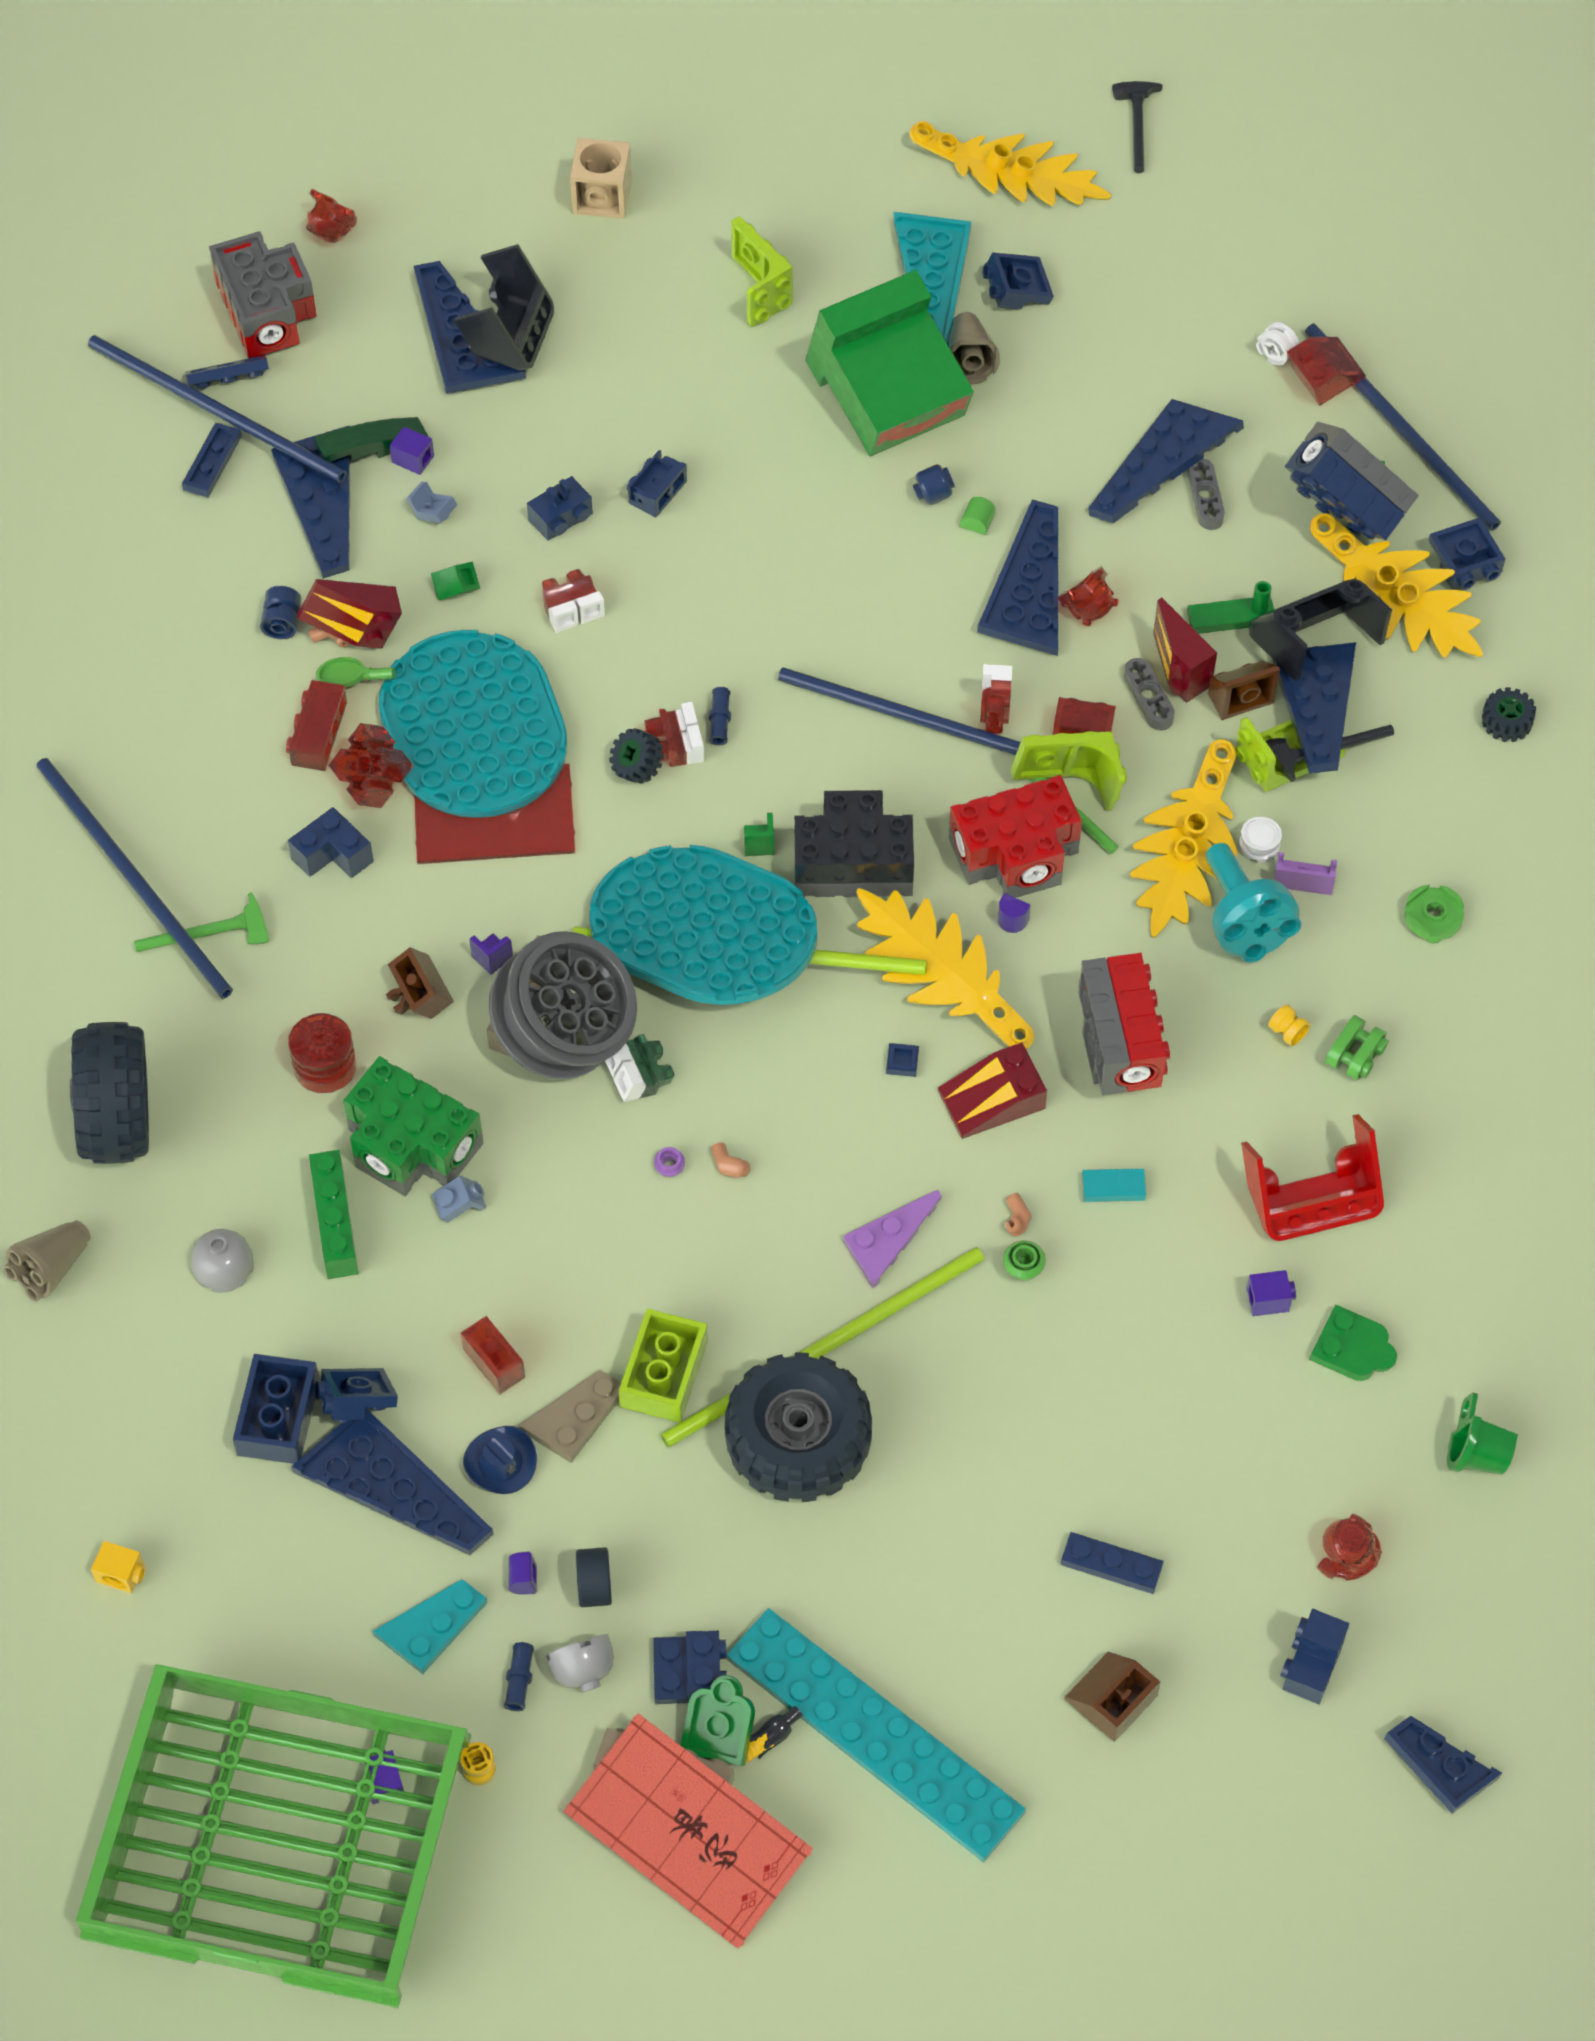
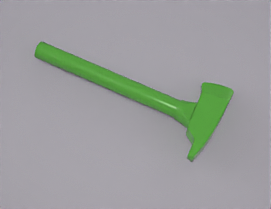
M252 892L248 894L249 903L244 907V912L238 916L185 929L192 939L235 929H248V944L269 942L260 907ZM169 933L135 940L134 943L136 951L140 952L175 944L176 941Z

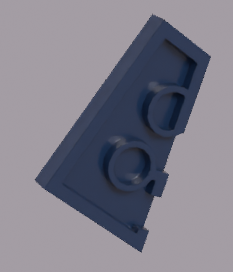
M1409 1716L1387 1732L1384 1738L1451 1814L1497 1781L1502 1775V1772L1494 1767L1489 1769L1476 1761V1756L1467 1750L1462 1752L1446 1742V1737L1413 1716Z

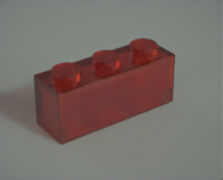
M311 680L309 689L304 690L301 699V713H297L294 719L295 731L293 737L289 736L286 743V753L290 755L292 766L320 771L326 770L347 705L345 685Z

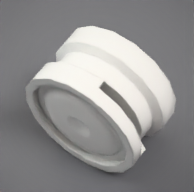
M1280 322L1271 323L1265 329V332H1262L1257 338L1258 342L1256 343L1260 355L1265 354L1268 357L1266 361L1278 366L1284 365L1290 358V355L1294 354L1299 348V340L1294 331Z
M1254 817L1249 819L1241 830L1239 848L1242 855L1249 861L1250 859L1257 860V863L1272 861L1273 857L1278 855L1280 850L1282 830L1278 823L1270 818Z

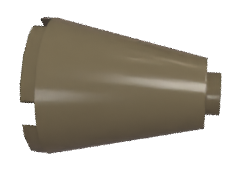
M971 312L958 314L952 321L948 347L969 384L982 383L987 380V376L992 372L994 375L998 370L1000 364L999 350L975 314Z

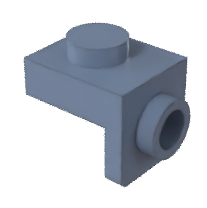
M423 481L407 497V501L418 520L442 523L457 506L453 496L434 494L428 483Z
M461 1175L432 1194L440 1218L445 1222H450L471 1207L480 1211L486 1208L483 1199L484 1191L477 1181H472Z

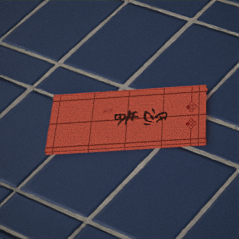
M639 1713L633 1717L631 1723L563 1811L738 1949L744 1945V1941L813 1850L806 1842Z

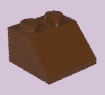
M1260 661L1254 664L1248 663L1238 669L1220 672L1210 677L1208 696L1221 720L1274 704L1280 672L1279 667L1265 661Z

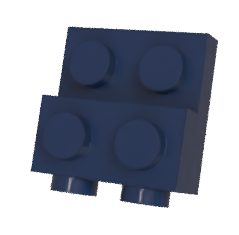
M992 252L987 263L983 266V278L988 279L991 285L989 296L991 299L996 300L998 307L1022 309L1026 302L1050 304L1054 297L1040 257Z
M1480 517L1429 535L1428 541L1441 561L1439 569H1453L1455 571L1453 576L1446 579L1452 589L1460 587L1462 590L1471 588L1478 580L1485 578L1487 581H1493L1502 573L1506 558Z
M384 1368L322 1369L321 1379L316 1381L315 1397L316 1400H322L323 1414H330L332 1420L342 1423L364 1420L365 1408L381 1411L386 1408L397 1407L398 1395Z
M719 1630L686 1631L685 1637H654L655 1704L689 1703L690 1697L695 1691L711 1688L715 1679L727 1675V1670L720 1671V1660L726 1659V1639L719 1640Z

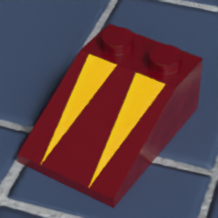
M316 579L297 617L299 620L352 645L383 648L402 615L396 586Z
M1161 597L1157 600L1153 635L1167 684L1174 695H1179L1187 703L1209 689L1210 677H1213L1215 672L1217 652Z
M1023 1042L992 1053L938 1087V1092L962 1139L1046 1109L1047 1089Z

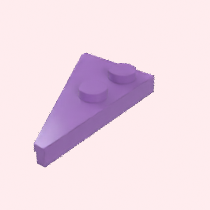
M938 1190L843 1236V1242L872 1288L879 1284L880 1278L887 1268L895 1263L898 1254L908 1246L917 1234L919 1226L936 1209V1204L942 1197Z

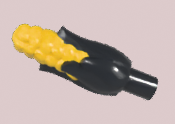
M793 1706L783 1716L777 1714L770 1717L756 1732L751 1734L746 1764L752 1761L753 1758L761 1759L764 1754L783 1742L792 1731L791 1725L803 1716L796 1706Z

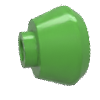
M1021 1240L1007 1247L1003 1255V1264L1008 1273L1016 1280L1029 1281L1043 1271L1046 1257L1039 1245L1031 1241Z

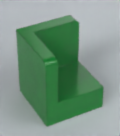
M473 561L430 573L439 600L480 589Z
M773 812L767 813V825H744L745 856L774 855Z

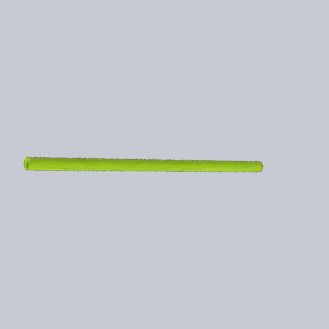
M574 926L573 932L593 938L591 928ZM816 949L809 963L926 975L927 960Z
M978 1247L973 1248L800 1352L809 1353V1357L817 1359L828 1354L984 1261L981 1250ZM731 1393L662 1433L661 1438L665 1445L670 1448L725 1415Z

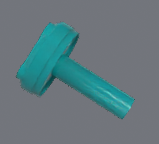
M1218 843L1208 849L1205 858L1226 893V896L1219 902L1213 913L1212 926L1215 936L1221 947L1228 954L1242 957L1248 963L1257 962L1267 953L1277 949L1288 938L1299 932L1302 925L1299 919V906L1291 892L1282 883L1271 879L1249 881L1228 844Z

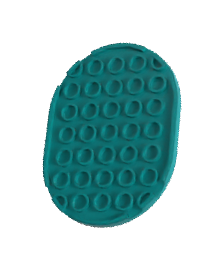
M456 630L440 633L416 643L409 648V652L399 660H395L390 668H395L396 677L395 679H385L379 692L380 718L398 772L405 785L421 801L439 811L452 815L492 817L518 810L530 804L544 794L555 782L566 759V727L546 672L538 659L530 651H526L515 644L514 640L497 633L490 635L479 633L478 630Z
M669 845L649 849V853L636 858L631 856L619 863L604 876L595 889L590 902L589 922L593 939L609 948L621 960L629 974L681 997L701 1003L718 1005L740 1004L770 996L791 984L802 974L809 965L817 946L816 915L812 905L808 903L799 888L773 872L728 853L705 846L690 845V848H672Z

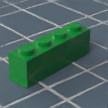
M340 1150L309 1154L328 1279L358 1275Z

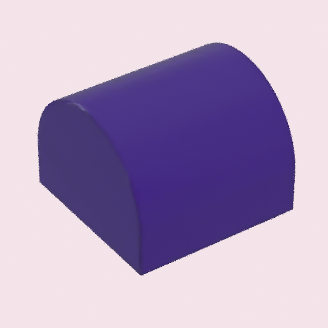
M1004 893L999 902V926L1009 933L1022 931L1029 922L1031 905Z
M530 1551L514 1553L508 1558V1590L514 1594L526 1595L536 1594L537 1564Z

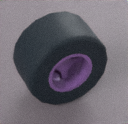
M608 1548L576 1550L579 1606L611 1605Z

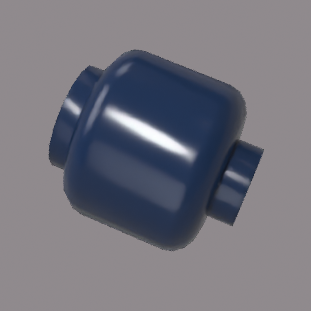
M939 464L916 474L917 483L912 485L918 499H925L929 505L949 498L952 495V488L955 487L948 468H942Z

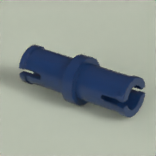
M716 687L712 690V709L709 711L708 719L711 721L709 742L713 745L720 746L728 742V723L731 721V712L729 711L731 691H728L726 687Z
M517 1642L513 1645L511 1668L506 1672L508 1687L504 1707L515 1712L525 1709L528 1684H531L533 1677L530 1668L534 1646L525 1642Z

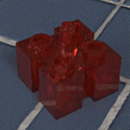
M360 723L348 739L351 744L349 749L341 748L328 766L340 781L350 783L346 790L358 805L382 808L394 792L392 789L393 782L401 783L414 765L402 750L393 749L395 741L384 726Z

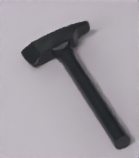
M1130 81L1112 85L1113 95L1116 100L1131 99L1135 173L1144 172L1143 101L1151 93L1162 90L1163 85L1160 83Z
M1390 724L1343 737L1341 749L1393 736V726ZM1285 738L1266 740L1265 742L1276 757V765L1291 782L1295 781V765L1305 760L1302 750L1300 748L1289 749Z

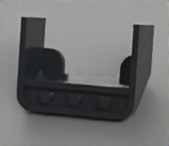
M519 244L482 254L480 257L493 278L491 288L489 289V297L498 307L497 313L491 307L456 317L454 322L468 342L471 352L477 357L522 371L534 366L554 315V304Z
M1351 579L1253 618L1250 623L1249 635L1275 662L1297 681L1301 677L1308 645L1295 632L1345 612L1375 642L1382 645L1385 642L1392 609L1362 581Z

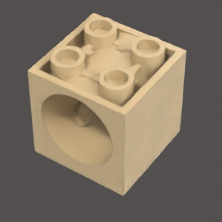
M577 138L570 175L572 213L625 219L632 182L630 142Z

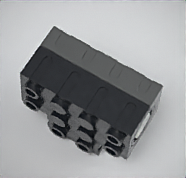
M883 790L824 791L823 815H814V817H805V815L794 816L795 886L803 892L804 897H858L856 894L858 888L873 893L876 896H890L894 890H897L902 896H913V814L902 816L883 815Z

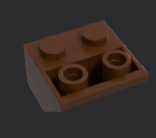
M1108 1651L1064 1699L1115 1742L1158 1696L1161 1681L1136 1660Z

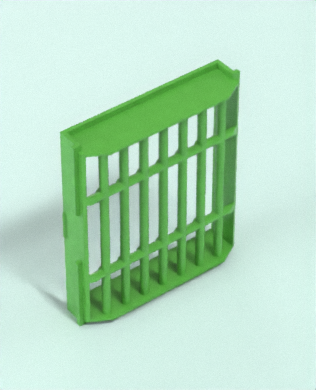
M155 1664L76 1918V1923L81 1930L80 1940L195 1964L200 1960L282 1978L283 1984L399 2009L402 1997L399 1987L400 1979L463 1747H469L471 1733H468L466 1728L341 1703L329 1697L295 1690L284 1691ZM174 1689L241 1702L237 1718L231 1722L171 1709ZM255 1705L375 1730L376 1732L371 1748L365 1750L250 1726L248 1724ZM170 1722L231 1735L227 1751L220 1753L163 1741L167 1723ZM388 1734L447 1745L448 1749L443 1766L383 1754ZM246 1738L365 1763L366 1767L362 1780L358 1782L239 1757L243 1740ZM158 1753L221 1766L218 1781L213 1785L153 1772ZM378 1754L379 1758L376 1761L370 1759L371 1756ZM384 1757L395 1759L396 1764L383 1761ZM378 1765L398 1768V1771L439 1779L435 1797L374 1785ZM369 1766H373V1767H374V1768H373L372 1775H371ZM239 1770L358 1796L353 1812L345 1813L232 1789L230 1784L234 1771ZM148 1785L212 1798L208 1815L199 1816L143 1804ZM375 1789L388 1791V1793L378 1794L374 1792ZM370 1799L431 1811L426 1829L366 1817ZM225 1801L349 1828L344 1844L336 1845L223 1821L220 1818ZM139 1817L203 1830L199 1845L195 1849L133 1836ZM364 1830L421 1842L422 1845L417 1862L357 1849L361 1831ZM218 1833L340 1860L335 1876L330 1878L213 1853L211 1848L215 1835ZM133 1849L193 1862L189 1878L183 1881L123 1868L128 1850ZM352 1863L413 1875L409 1893L405 1894L349 1882L348 1878ZM207 1865L329 1891L330 1896L326 1909L318 1910L201 1885ZM121 1881L182 1894L183 1899L179 1912L175 1914L114 1901L118 1883ZM348 1895L404 1907L400 1926L397 1927L338 1914L343 1896ZM200 1898L321 1924L317 1942L309 1943L193 1918L191 1916L196 1899ZM108 1914L174 1927L172 1935L167 1936L107 1923L105 1920ZM334 1928L396 1940L391 1959L388 1960L329 1947ZM187 1931L308 1956L312 1957L310 1966L186 1940L185 1936ZM325 1960L387 1973L385 1982L323 1969Z

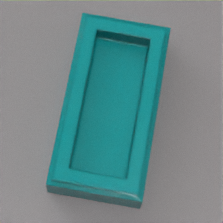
M1144 1169L1083 1170L1082 1172L1084 1202L1146 1200Z

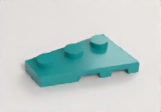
M461 1579L375 1629L373 1635L423 1675L488 1603L487 1598Z

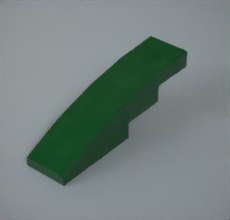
M418 417L371 421L344 427L316 436L314 440L322 458L332 462L348 455L352 461L376 453L378 458L390 455V444L403 427L427 437L429 436Z

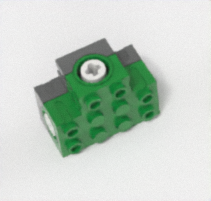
M381 1056L374 1061L343 1100L348 1128L353 1133L350 1137L355 1167L405 1197L412 1189V1185L423 1174L431 1179L434 1178L443 1186L457 1178L484 1144L480 1114L464 1107L459 1101L447 1094L440 1093L438 1089L421 1079L414 1078L412 1074L402 1068L388 1063V1060Z

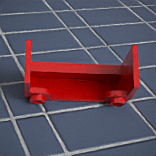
M1359 1114L1352 1115L1356 1144L1345 1146L1337 1152L1335 1156L1336 1172L1280 1186L1278 1176L1272 1169L1264 1167L1263 1158L1247 1141L1241 1142L1247 1186L1264 1231L1270 1238L1275 1241H1284L1372 1219L1382 1212L1384 1196L1375 1130Z

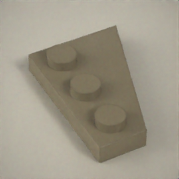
M599 1370L521 1423L519 1428L526 1432L533 1440L572 1463L619 1402L621 1382Z

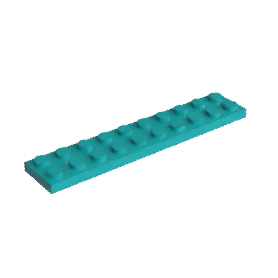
M770 1608L762 1614L726 1655L727 1661L789 1710L796 1706L803 1714L801 1717L803 1721L983 1863L1025 1814V1807Z

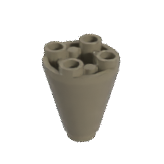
M75 1220L72 1223H64L14 1243L6 1251L7 1264L3 1267L4 1272L9 1279L17 1280L33 1301L37 1302L41 1298H47L87 1246V1242L91 1239L90 1232L82 1222Z

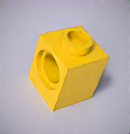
M103 1541L91 1571L95 1582L132 1594L135 1585L142 1582L146 1566L140 1552Z

